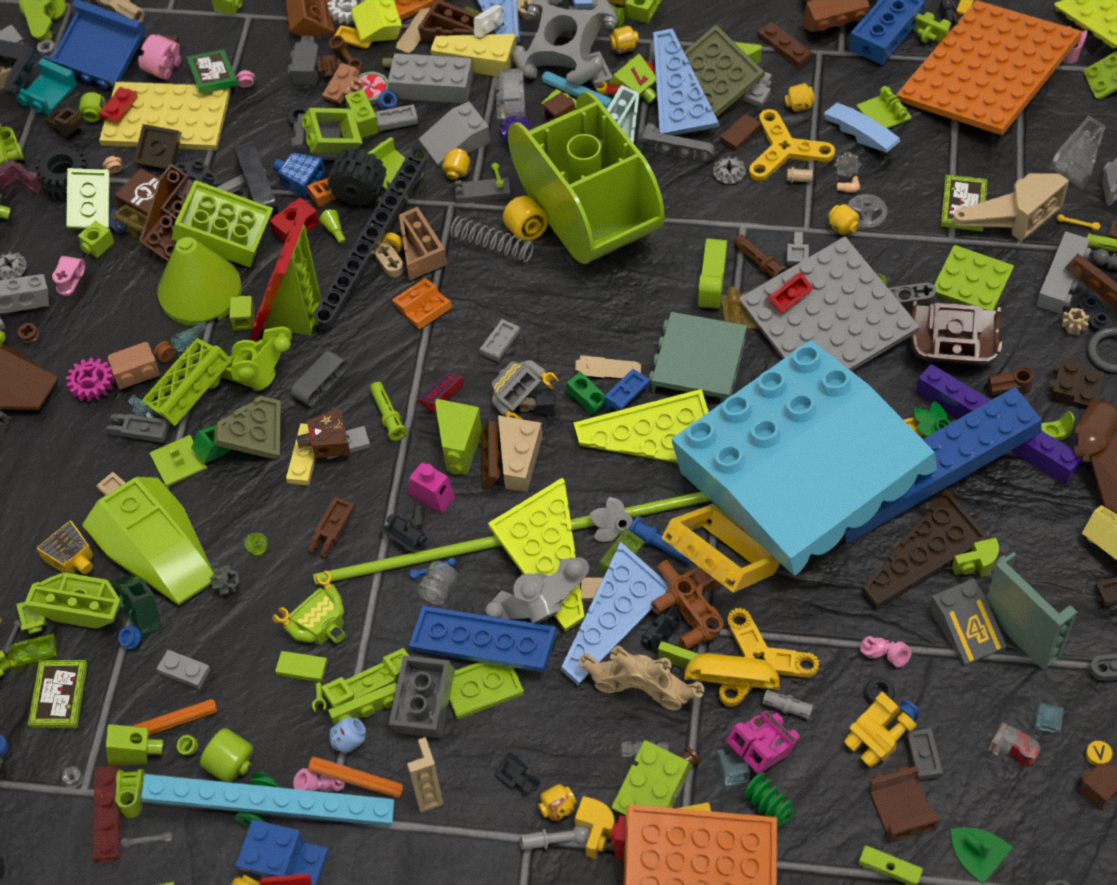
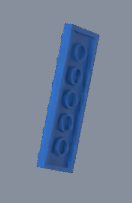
M422 606L409 648L411 651L545 673L557 630L554 626Z

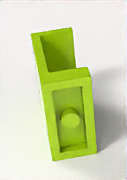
M392 137L381 142L370 152H367L376 155V158L383 162V166H386L387 175L382 186L385 191L405 160V157L395 150Z

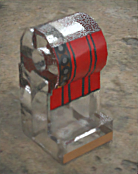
M1002 722L988 751L998 755L999 751L1002 750L1015 757L1020 764L1031 765L1038 757L1040 745L1035 739Z

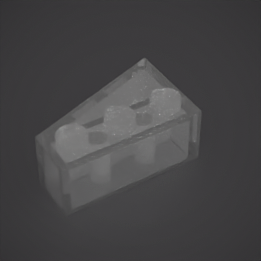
M523 68L499 70V78H496V90H499L496 93L497 104H500V107H497V119H501L502 123H505L506 118L516 115V118L525 117Z

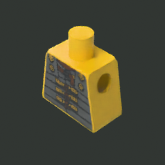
M71 520L37 547L41 558L62 573L73 574L79 570L82 574H87L93 568V564L89 561L93 557V553Z

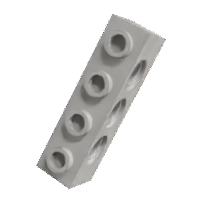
M43 274L0 280V314L49 306L48 289Z

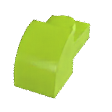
M992 538L975 542L972 552L956 555L952 565L954 574H970L977 570L980 578L988 575L993 570L999 553L997 539Z

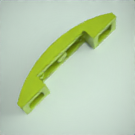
M402 648L383 657L382 663L349 679L344 680L343 677H340L321 686V690L331 705L337 707L397 682L403 655H409Z

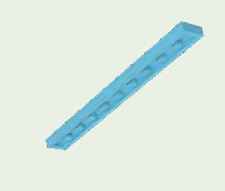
M145 774L141 798L143 802L385 826L392 825L394 799Z

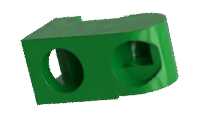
M581 371L566 383V394L571 399H576L589 413L595 414L605 405V395Z

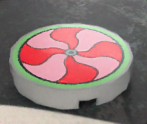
M365 72L356 77L364 81L363 86L359 87L361 88L360 90L364 89L371 105L378 104L377 98L381 92L389 91L388 79L378 72Z

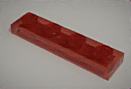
M119 765L95 768L93 860L95 863L120 860V809L115 799L117 772L121 770Z

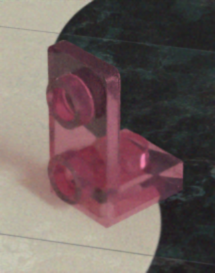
M9 159L0 166V189L3 190L18 178L37 193L41 190L38 184V177L32 172H27L20 163L16 164Z

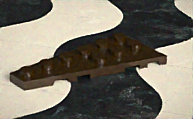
M946 488L941 497L932 504L925 516L916 523L901 541L899 547L889 555L888 560L863 586L862 592L875 608H878L952 564L956 555L972 552L975 542L988 540L989 537Z

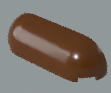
M1102 400L1092 401L1075 429V434H1079L1078 446H1074L1076 457L1094 454L1109 444L1117 429V408L1113 404Z

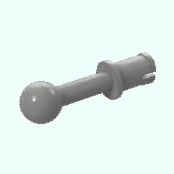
M577 825L571 831L547 834L546 830L542 829L541 832L520 835V847L522 850L543 847L545 850L548 848V844L573 840L578 844H586L591 830L585 826Z

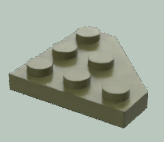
M259 396L250 404L244 405L233 412L232 415L221 419L215 425L214 445L276 460L280 456L281 401Z

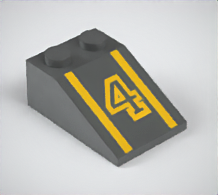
M974 578L932 596L929 610L964 667L1006 649L1007 646L987 599Z

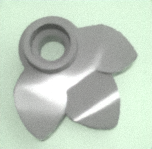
M613 497L607 498L606 508H598L589 513L592 521L599 527L595 532L594 538L602 542L612 541L619 534H627L633 522L632 517L625 512L623 503ZM620 520H626L624 527L618 526Z

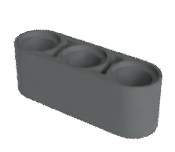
M326 351L293 385L291 395L307 406H313L345 373L348 362L332 351Z

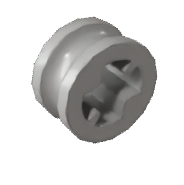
M43 40L37 45L39 55L43 59H45V55L52 57L56 51L51 40Z

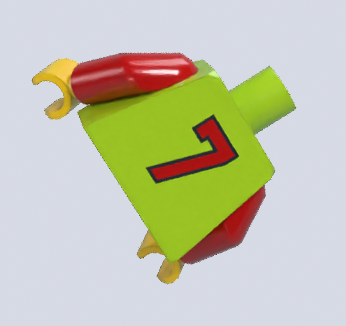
M638 54L632 60L629 59V62L613 75L608 86L606 82H601V89L596 88V91L604 96H615L620 86L623 85L639 92V99L643 96L650 104L658 97L651 89L656 82L654 66Z

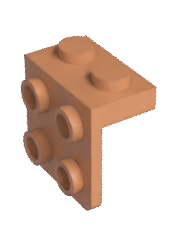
M147 342L108 356L119 390L160 376L154 355Z

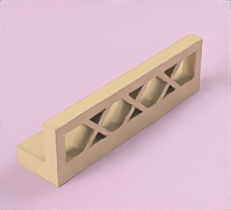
M426 738L418 740L422 758L407 763L420 813L443 805L435 763Z

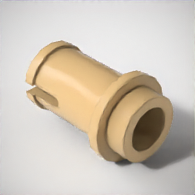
M791 167V169H787V181H791V183L793 181L812 182V169L803 170Z

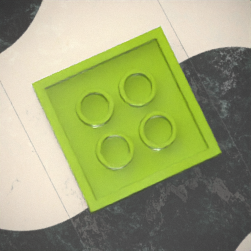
M954 245L934 284L936 296L954 304L974 305L983 307V310L994 311L1013 272L1014 265Z

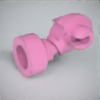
M872 636L866 637L860 646L863 654L869 658L877 659V657L887 654L888 661L896 667L904 666L912 654L911 648L903 642L890 643L889 640Z
M305 768L297 772L293 781L294 789L307 791H340L345 786L344 781L325 775L317 778L315 772Z

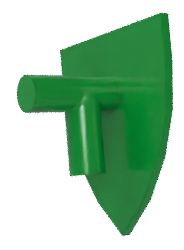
M968 827L950 829L951 842L956 857L963 868L982 884L985 883L1013 849L1003 839L981 829Z

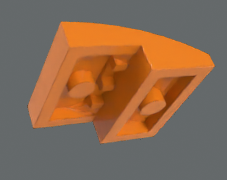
M426 278L392 299L398 310L418 329H421L453 308L451 301L440 294L437 286Z

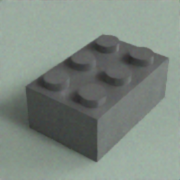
M403 655L389 725L395 733L442 739L455 669L450 661Z

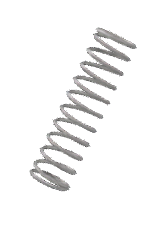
M457 216L452 223L451 237L456 238L459 235L461 222L466 220L467 224L462 230L461 240L465 239L468 232V224L472 222L474 226L469 233L468 243L472 242L476 226L480 225L481 229L475 239L476 246L480 243L483 229L486 227L488 232L482 243L483 248L488 244L490 231L494 230L495 235L489 246L490 251L494 249L497 234L501 232L502 238L498 243L497 253L502 250L504 237L509 235L510 239L504 250L505 256L509 253L513 238H516L517 242L511 253L512 258L516 256L521 240L524 241V245L519 253V261L523 259L525 263L532 255L534 247L532 241L525 242L524 238L518 240L516 235L513 237L509 233L504 235L503 231L497 232L495 228L489 229L487 225L482 227L481 223L475 225L473 220L468 222L466 218L461 219L460 216ZM458 218H460V221L455 227L454 234L452 235L454 223ZM531 243V252L525 261V253Z

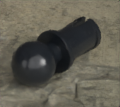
M941 0L939 6L942 10L941 15L945 20L951 22L952 29L955 25H958L956 18L957 10L954 7L955 3L953 0Z

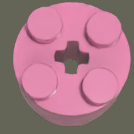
M158 34L150 35L141 49L144 50L143 57L139 55L140 69L168 80L172 73L171 70L174 67H178L181 63L182 57L179 56L180 45Z

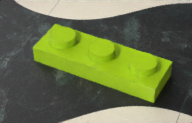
M396 682L328 710L333 725H336L346 717L359 719L361 717H369L380 709L391 708L397 687Z

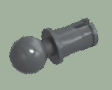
M1104 249L1094 252L1092 258L1095 264L1100 266L1108 264L1109 270L1111 268L1117 270V254L1114 253L1111 257Z

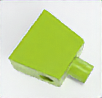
M108 725L106 741L108 766L146 765L148 763V754H162L163 740L149 739L147 728Z

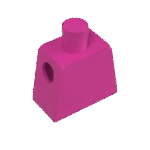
M421 463L409 477L408 495L441 514L455 499L449 478L434 469L430 464Z

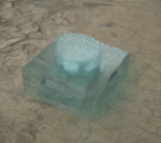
M132 395L128 400L133 407L131 411L134 414L151 418L156 415L149 405L135 395Z
M1039 703L1035 729L1059 734L1064 708Z

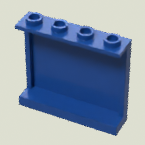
M75 0L72 5L77 11L53 56L45 55L44 58L73 71L74 77L79 76L88 83L96 82L105 89L108 87L114 89L115 82L121 81L147 30L140 21L80 0Z

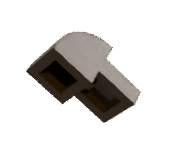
M66 107L64 110L57 108L44 119L47 126L59 130L62 137L65 138L69 137L83 125L80 112Z

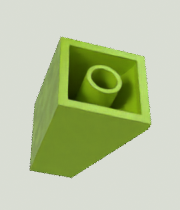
M436 399L435 404L446 471L457 475H468L482 431L479 407Z

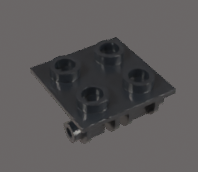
M202 160L173 164L187 174L188 179L193 183L196 180L210 186L222 185Z

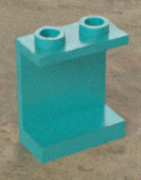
M42 58L38 62L41 75L26 90L21 89L16 99L21 105H27L37 112L50 115L77 86L73 71Z

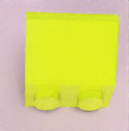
M365 0L351 9L361 42L397 40L402 23L394 0Z

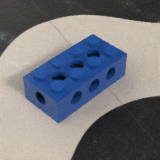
M879 0L851 32L849 50L883 65L914 29L916 16L918 14L923 15L925 1Z

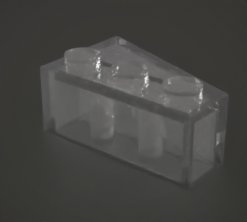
M1088 115L1056 152L1049 167L1084 189L1092 174V168L1106 126Z

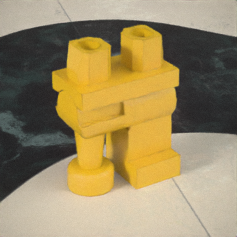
M881 692L870 708L849 727L852 732L847 736L844 743L853 752L864 743L869 749L860 758L872 768L881 760L885 763L889 756L895 752L897 748L896 741L905 730L912 731L917 725L907 714L902 712L897 717L899 723L888 731L886 727L901 711L885 693Z

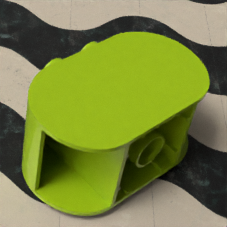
M589 91L582 92L577 98L576 110L530 131L519 122L510 125L508 143L519 179L528 196L545 210L548 224L577 261L587 264L662 228L665 217L664 205L657 180L650 165L593 93Z

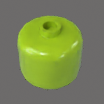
M224 728L215 734L200 758V766L221 781L231 783L240 774L244 775L250 768L251 763L249 761L253 754V747L249 742L231 730Z

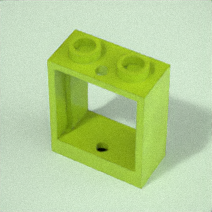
M309 108L302 117V126L305 128L306 142L310 147L311 153L338 154L344 149L350 151V148H356L358 150L362 144L353 109ZM318 122H339L343 138H322Z

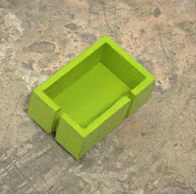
M644 740L635 758L638 766L632 765L611 807L625 816L626 806L629 804L672 808L693 766L689 761Z

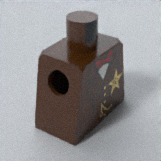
M336 409L308 420L309 433L296 436L299 449L312 446L316 458L351 455L341 409Z

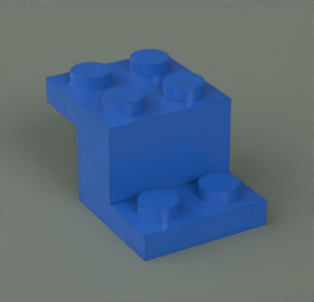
M253 819L235 866L238 870L258 874L262 878L308 874L311 876L312 885H318L329 850L325 847L305 843L299 830Z

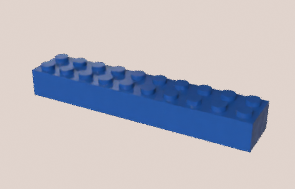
M1014 387L924 438L923 441L935 452L937 470L928 475L918 474L911 488L900 498L894 501L883 500L876 514L867 523L856 528L847 527L842 536L846 544L850 543L1041 433L1042 419L1019 390Z

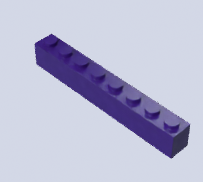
M932 364L918 379L916 394L931 403L937 402L947 413L957 419L991 401ZM1042 430L1037 436L1010 450L1065 485L1079 471L1083 456L1076 457L1075 450Z

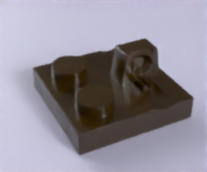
M142 124L133 162L139 165L166 170L167 165L175 163L182 132Z

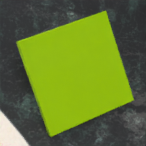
M190 435L150 452L166 487L207 469L206 464L192 450L191 447L194 441Z

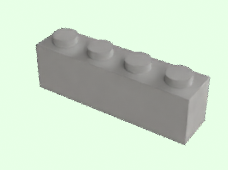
M1065 231L1040 291L1036 306L1059 314L1062 313L1064 306L1069 307L1072 299L1070 291L1075 292L1079 279L1072 276L1065 267L1077 253L1088 260L1091 248H1088L1090 239Z

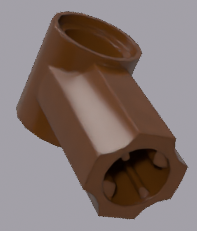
M1021 366L1016 368L1014 372L988 376L987 381L990 394H1003L1014 387L1022 395L1027 394L1032 388L1033 371L1029 367Z

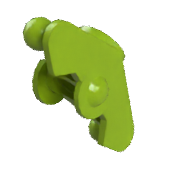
M19 0L21 12L27 19L32 36L40 42L52 40L53 36L49 28L54 20L59 19L65 13L67 8L66 2L64 0Z
M287 327L264 329L262 340L258 342L242 340L235 343L231 349L232 355L229 356L232 360L231 363L209 388H216L220 383V378L238 382L257 391L266 388L275 377L276 371L274 367L281 353L286 352L290 348L291 330Z

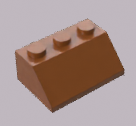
M286 0L290 31L301 37L332 35L334 33L332 16L329 15L327 5L330 1Z
M867 0L808 1L802 26L806 30L815 32L834 26H842L853 21H861L868 14L870 5Z

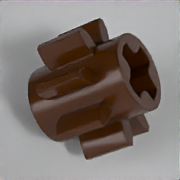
M335 55L322 56L321 62H317L318 72H323V77L334 76L341 61L336 60Z

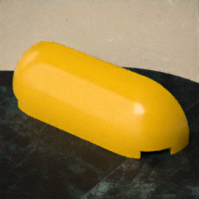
M703 653L694 657L688 663L684 672V679L774 690H779L780 686L779 676L775 668L767 661L756 658Z

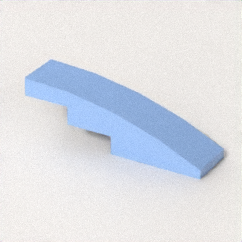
M836 103L824 112L825 120L839 124L842 132L856 136L857 143L888 152L900 142V138L883 125L845 105Z

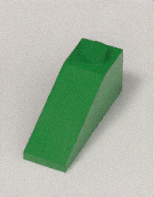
M215 425L200 430L191 447L203 463L220 458L232 450L214 445Z

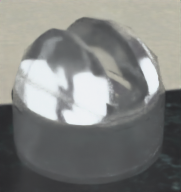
M70 766L63 770L62 781L67 787L74 788L81 784L83 775L78 768ZM72 773L75 777V779H73L72 781L68 776V774Z

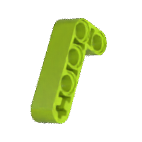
M706 238L702 275H700L698 307L720 309L727 240Z

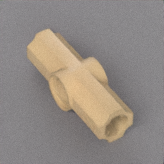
M94 0L109 11L132 18L141 23L143 22L144 10L132 4L130 0Z

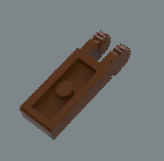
M338 497L333 498L314 531L315 534L308 547L310 552H316L321 539H324L326 541L321 549V556L327 557L334 543L336 544L356 508L355 504Z

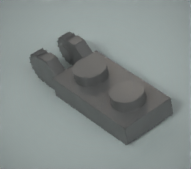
M112 414L110 421L117 425H108L106 432L116 437L122 436L164 443L170 423L168 420L131 414Z

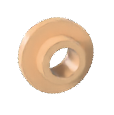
M110 156L105 159L102 167L104 170H109V174H115L122 169V160L119 157Z

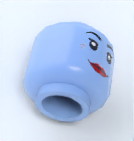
M343 718L330 730L331 746L343 753L352 752L364 742L365 726L357 718Z

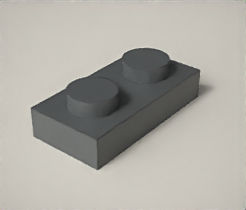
M932 729L907 731L906 737L914 767L918 766L919 769L917 780L942 777L943 772Z

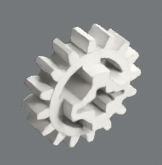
M329 0L330 2L327 3L329 15L333 17L334 21L339 19V23L346 21L347 24L350 21L354 22L351 9L365 0Z

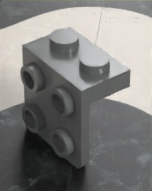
M298 114V121L294 123L295 137L292 138V149L296 150V153L320 157L323 160H335L338 155L337 153H311L310 147L306 142L305 128L302 126V117L305 114ZM319 128L322 138L341 137L340 128Z

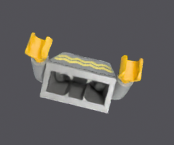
M531 360L520 363L512 361L505 369L499 372V375L492 382L494 389L492 403L504 417L522 419L515 413H511V411L541 381L540 379H543V382L549 389H554L550 384L551 380H556L557 382L559 380L553 373H546L545 369Z

